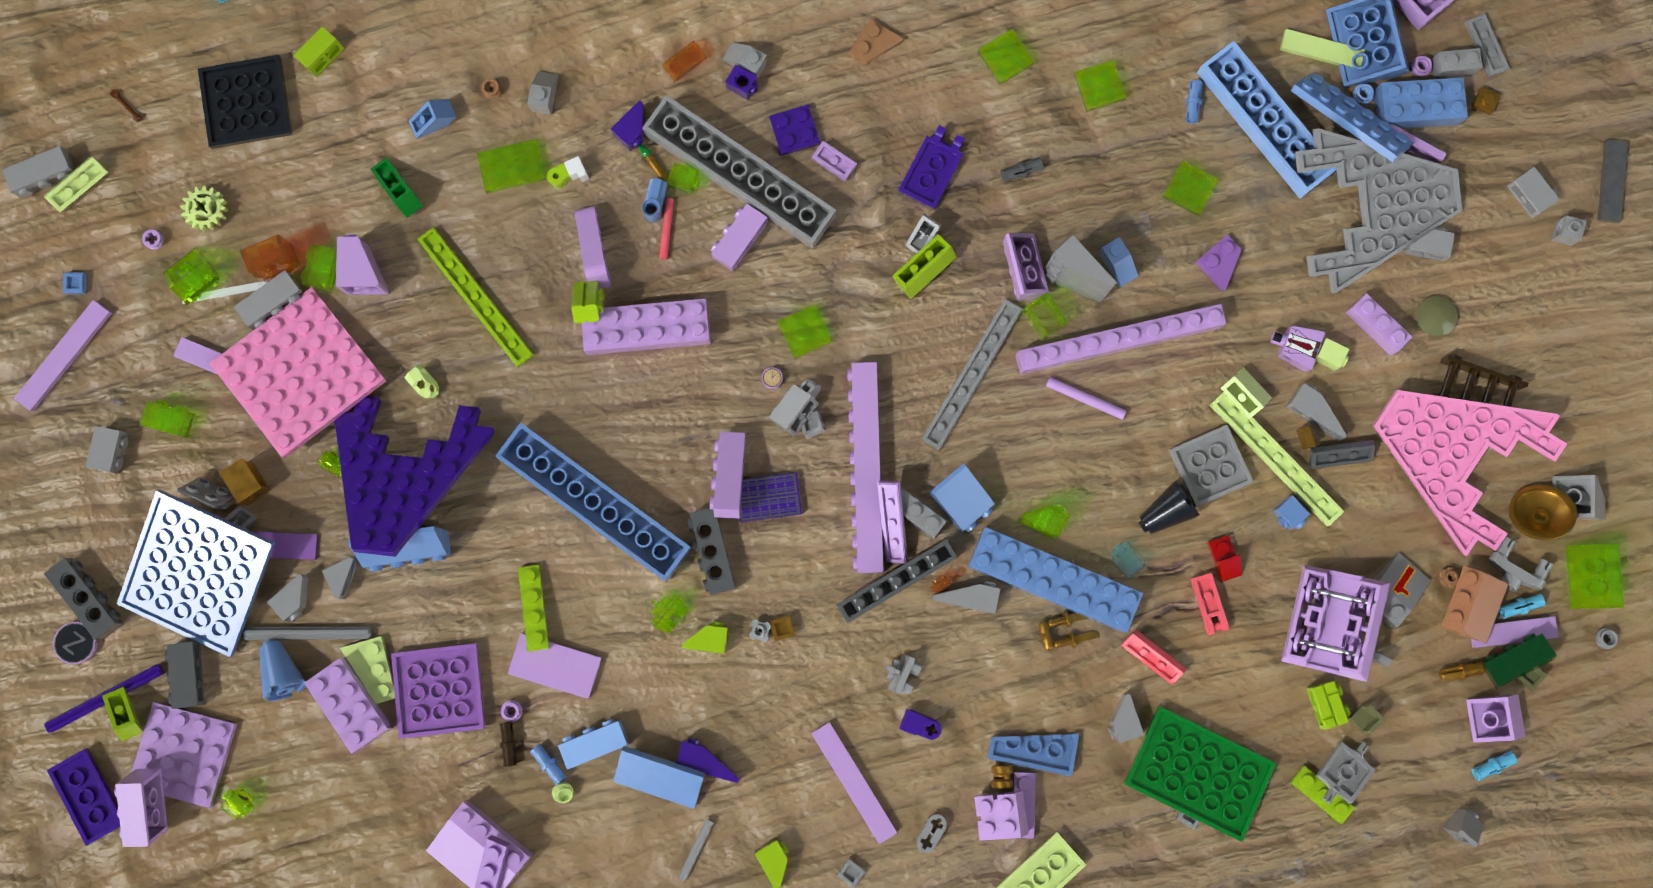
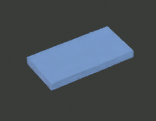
M623 746L613 782L694 809L705 773Z

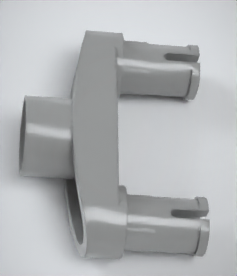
M1505 537L1496 552H1492L1488 559L1490 564L1503 574L1501 581L1507 583V589L1513 592H1517L1521 585L1542 590L1546 583L1545 579L1554 565L1551 562L1548 564V561L1545 559H1540L1533 574L1528 573L1508 561L1507 558L1516 542L1513 540L1510 542L1511 539Z

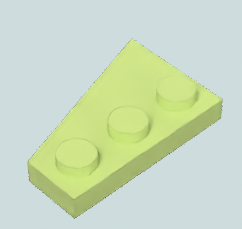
M383 636L340 648L376 704L395 699L393 674Z

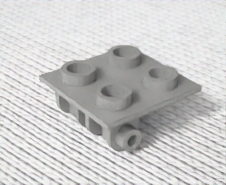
M197 478L176 490L181 494L221 511H227L230 507L228 501L234 498L227 488L218 487L204 478Z

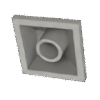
M1597 475L1553 476L1552 487L1563 491L1572 499L1577 509V520H1605V497Z

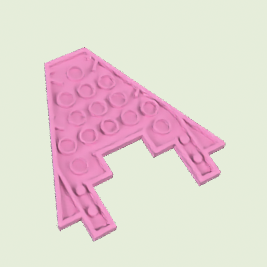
M1395 390L1373 424L1379 436L1459 551L1465 556L1469 554L1477 540L1496 551L1508 534L1472 511L1483 492L1465 481L1487 448L1490 447L1504 457H1508L1519 440L1548 459L1556 462L1567 443L1549 433L1560 417L1558 414Z

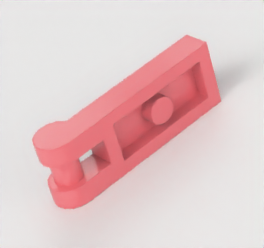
M1212 573L1191 578L1190 581L1207 635H1213L1219 630L1222 632L1229 630ZM1217 616L1218 622L1212 623L1211 617Z

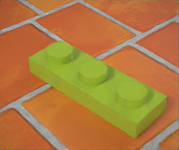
M1303 765L1289 781L1339 824H1343L1355 809L1354 806L1338 795L1334 797L1331 804L1323 801L1322 798L1329 789L1325 783Z

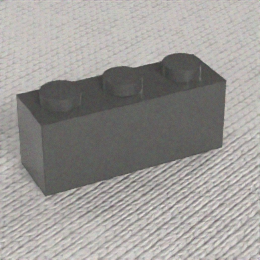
M200 643L168 644L165 651V659L169 667V671H167V681L170 684L168 700L172 709L205 705Z

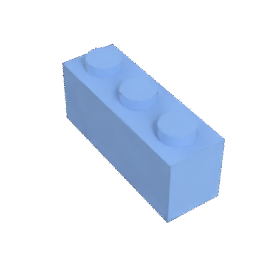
M613 718L603 722V727L595 730L593 726L583 730V735L575 738L573 734L563 738V744L558 745L567 770L629 745L630 743L621 720L615 722Z

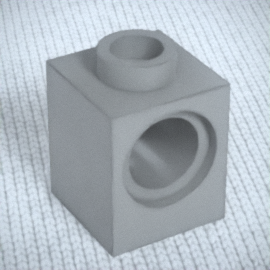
M1568 215L1560 218L1555 222L1551 241L1568 246L1580 242L1583 237L1586 221Z

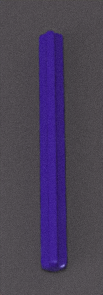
M156 664L45 722L44 727L48 733L54 732L104 706L103 695L122 687L129 693L163 675L164 670L160 664Z

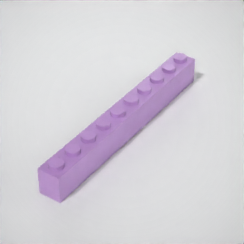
M1218 304L1020 350L1015 356L1020 375L1221 329L1226 325L1222 305Z
M877 362L851 363V369H847L848 381H852V389H848V402H852L853 409L849 410V423L853 422V431H849V443H854V452H850V464H854V472H850L851 485H855V493H851V506H855L856 514H852V527H856V535H852V546L857 548V556L853 557V569H857V574L883 573L882 522L877 483L880 481Z

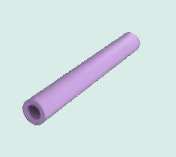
M1049 377L1046 383V387L1121 420L1126 414L1125 409L1052 377Z

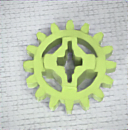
M203 186L202 190L195 187L194 193L187 192L189 198L183 197L182 200L186 204L180 206L181 209L185 210L181 216L187 218L185 222L188 225H192L194 229L198 230L200 227V230L206 232L208 227L214 230V224L221 226L219 220H226L223 212H228V209L224 207L227 201L222 199L223 194L217 192L213 187L209 189L207 186ZM201 204L205 206V208H206L205 210H206L208 213H206V212L204 211V209H203V207L201 206Z

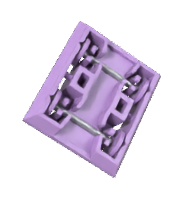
M1304 565L1281 661L1368 682L1390 583ZM1313 598H1315L1313 606L1308 605L1307 613H1305L1307 602L1311 603ZM1367 616H1370L1369 623H1368V627H1367V626H1366ZM1304 618V625L1308 627L1306 635L1304 629H1301ZM1364 632H1366L1365 641L1361 643ZM1302 649L1301 656H1297L1296 654H1299Z

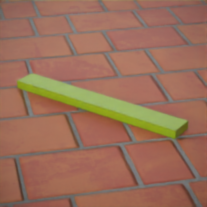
M432 227L417 240L513 363L519 368L534 356L532 351L438 231Z

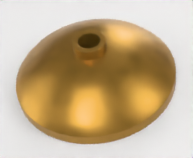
M1531 485L1522 488L1512 497L1509 505V516L1513 525L1524 535L1537 540L1550 541L1560 539L1570 533L1577 520V509L1572 499L1563 491L1548 485Z

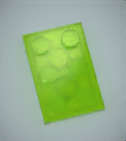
M537 139L477 153L484 189L487 194L547 180Z

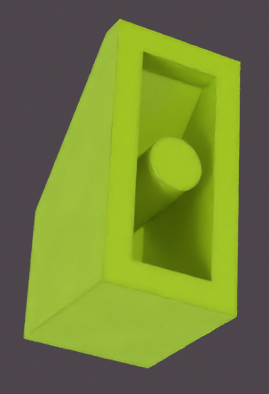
M712 622L711 626L706 625L684 642L682 648L725 654L729 628H724V623Z
M124 687L102 696L113 731L121 741L143 733L138 715Z
M778 838L754 853L773 888L781 887L788 861L787 853H789L785 842H780Z

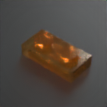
M692 41L665 61L662 67L671 79L676 82L706 60L707 56L698 44Z

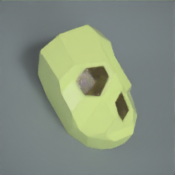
M423 365L415 366L404 377L420 396L428 399L438 396L439 386L437 381Z

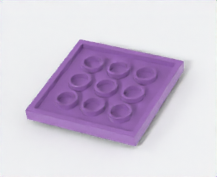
M478 643L391 653L399 739L486 728Z

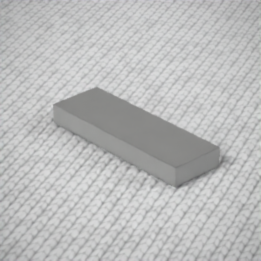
M1486 14L1466 20L1464 24L1475 48H1480L1481 61L1488 77L1510 69Z

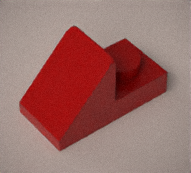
M1229 535L1207 542L1221 582L1242 576L1240 555H1235Z

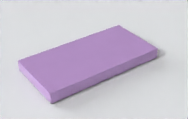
M520 634L508 671L509 675L590 699L602 661L601 657L549 642L550 649L528 652L526 635Z

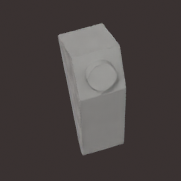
M1303 383L1298 386L1285 407L1337 441L1345 439V431L1323 395L1317 392L1318 389L1309 383Z
M984 581L983 585L978 584L933 595L931 600L995 614L1000 589L996 588L995 583Z

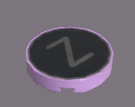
M70 622L63 625L56 632L53 648L61 661L68 664H80L94 656L98 648V642L94 640L81 622Z

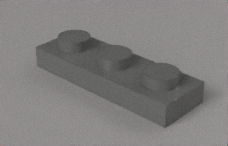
M1373 440L1312 447L1310 448L1309 466L1311 469L1371 462L1374 458L1375 443Z

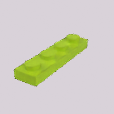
M540 566L519 567L518 575L527 651L534 652L550 649Z

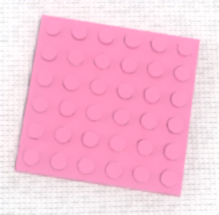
M312 287L300 295L301 298L292 305L289 303L283 308V311L269 318L264 324L253 330L210 363L284 459L386 382L385 378Z

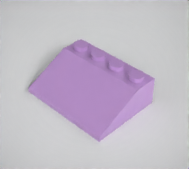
M469 799L458 807L426 850L470 888L475 887L486 841L490 835L510 843L499 888H507L534 855Z

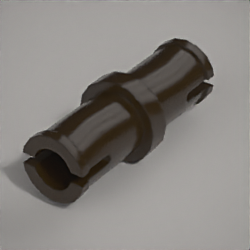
M513 722L499 723L501 732V743L499 745L503 753V767L517 765L515 753L517 741H514Z

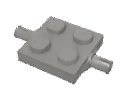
M1339 742L1316 774V777L1325 783L1329 789L1322 798L1327 804H1331L1336 795L1343 798L1349 804L1353 803L1375 772V769L1363 757L1370 747L1366 745L1367 743L1361 742L1355 751L1343 742Z

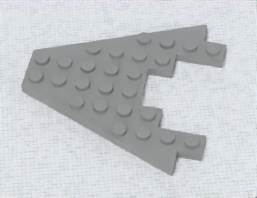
M1320 128L1312 129L1314 149L1295 152L1297 173L1336 167L1339 188L1358 185L1362 226L1343 229L1345 250L1307 256L1309 277L1328 274L1330 293H1337L1462 211L1458 169L1404 153L1394 162H1391L1363 141Z

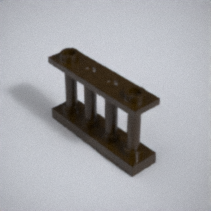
M1451 354L1440 361V363L1448 365L1441 392L1434 396L1450 398L1449 392L1457 369L1468 372L1461 400L1469 401L1477 376L1489 379L1481 403H1491L1496 384L1500 383L1508 386L1503 406L1512 407L1517 389H1524L1528 387L1529 383L1522 381V378L1519 376H1507L1463 361L1462 357Z

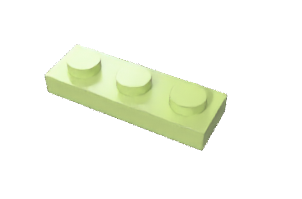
M91 156L47 192L44 198L61 212L106 175L108 170Z

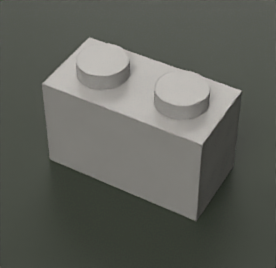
M1480 48L1438 52L1431 59L1433 79L1474 76L1482 69Z
M1535 167L1507 185L1508 189L1531 218L1539 215L1560 200L1555 189L1547 184L1543 174Z
M95 426L85 467L119 474V470L124 463V449L127 448L129 442L128 433Z

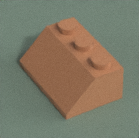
M1463 566L1442 623L1443 629L1487 644L1508 584L1485 572Z

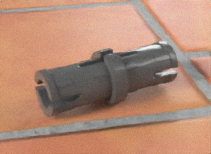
M1037 157L1024 163L1022 161L1018 162L1015 166L1000 170L1003 182L1006 183L1019 177L1025 178L1027 174L1043 170L1044 167L1041 158Z

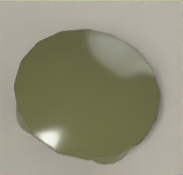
M1442 296L1428 297L1420 303L1417 309L1416 325L1418 329L1431 336H1444L1454 329L1458 313L1450 300Z

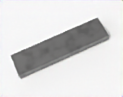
M1604 141L1597 221L1621 222L1628 142Z

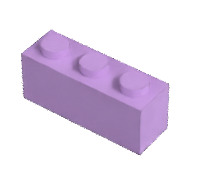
M748 204L744 208L740 207L738 209L733 224L726 226L723 231L724 237L721 241L717 240L711 249L712 258L732 272L768 223L765 215Z
M1367 293L1361 296L1345 312L1390 356L1397 353L1412 338Z

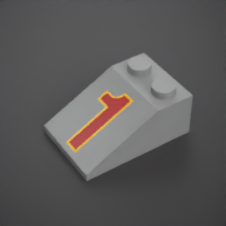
M1399 552L1374 579L1390 583L1382 622L1389 628H1397L1413 610L1431 582L1427 576Z

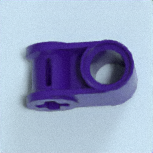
M906 708L899 727L900 730L930 740L937 739L940 736L941 726L938 721ZM931 724H935V729L938 730L937 733L933 732L932 735H929L926 726L930 727Z

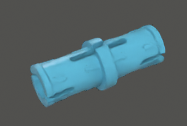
M1541 594L1525 599L1518 598L1515 602L1500 606L1499 613L1503 619L1517 614L1524 615L1530 610L1544 607L1546 605L1545 599Z
M1508 751L1499 757L1489 758L1488 762L1472 768L1471 771L1475 779L1481 781L1490 775L1500 774L1502 770L1517 764L1518 761L1514 753Z

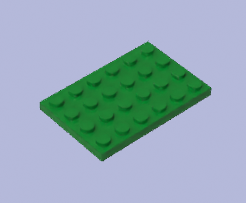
M1158 706L1123 784L1223 834L1243 842L1276 763Z

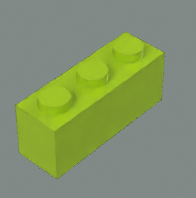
M937 234L892 277L897 286L912 299L957 257L952 246Z

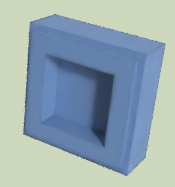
M63 273L64 294H86V273Z

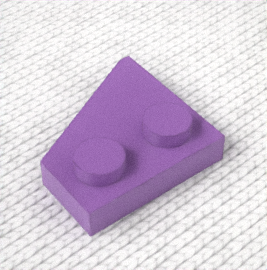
M1227 234L1204 254L1196 264L1223 292L1227 288L1242 249Z

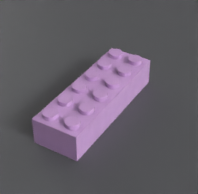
M706 299L604 308L603 313H600L598 322L586 321L581 323L583 350L586 355L711 344Z

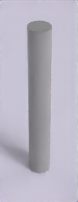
M706 819L678 876L680 880L686 881L715 823L712 820Z

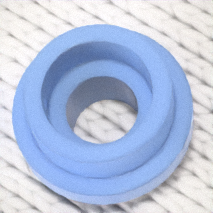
M1359 84L1353 91V98L1359 104H1367L1374 97V90L1368 84ZM1360 92H1364L1366 97H1362Z

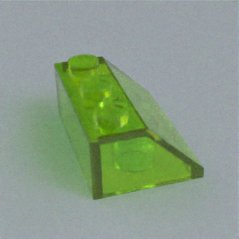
M1619 544L1566 546L1570 609L1624 608Z

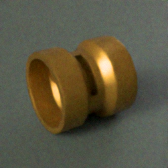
M991 765V772L994 774L991 787L1013 788V781L1011 780L1013 766Z

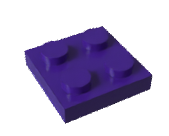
M808 104L769 116L781 156L820 145Z

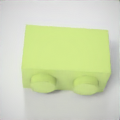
M1244 367L1221 387L1226 395L1249 419L1264 408L1272 399Z

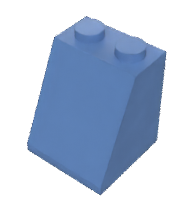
M964 463L929 493L930 497L961 533L965 529L967 532H970L978 525L976 520L980 516L985 519L994 511L991 507L995 503Z

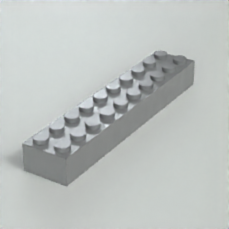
M667 95L642 128L645 136L745 204L750 205L765 215L773 223L812 249L836 217V209Z

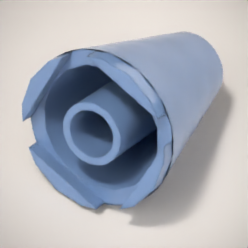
M275 639L263 642V646L260 647L263 699L266 700L268 698V701H278L291 697V692L295 690L298 693L306 688L304 684L306 681L282 643Z

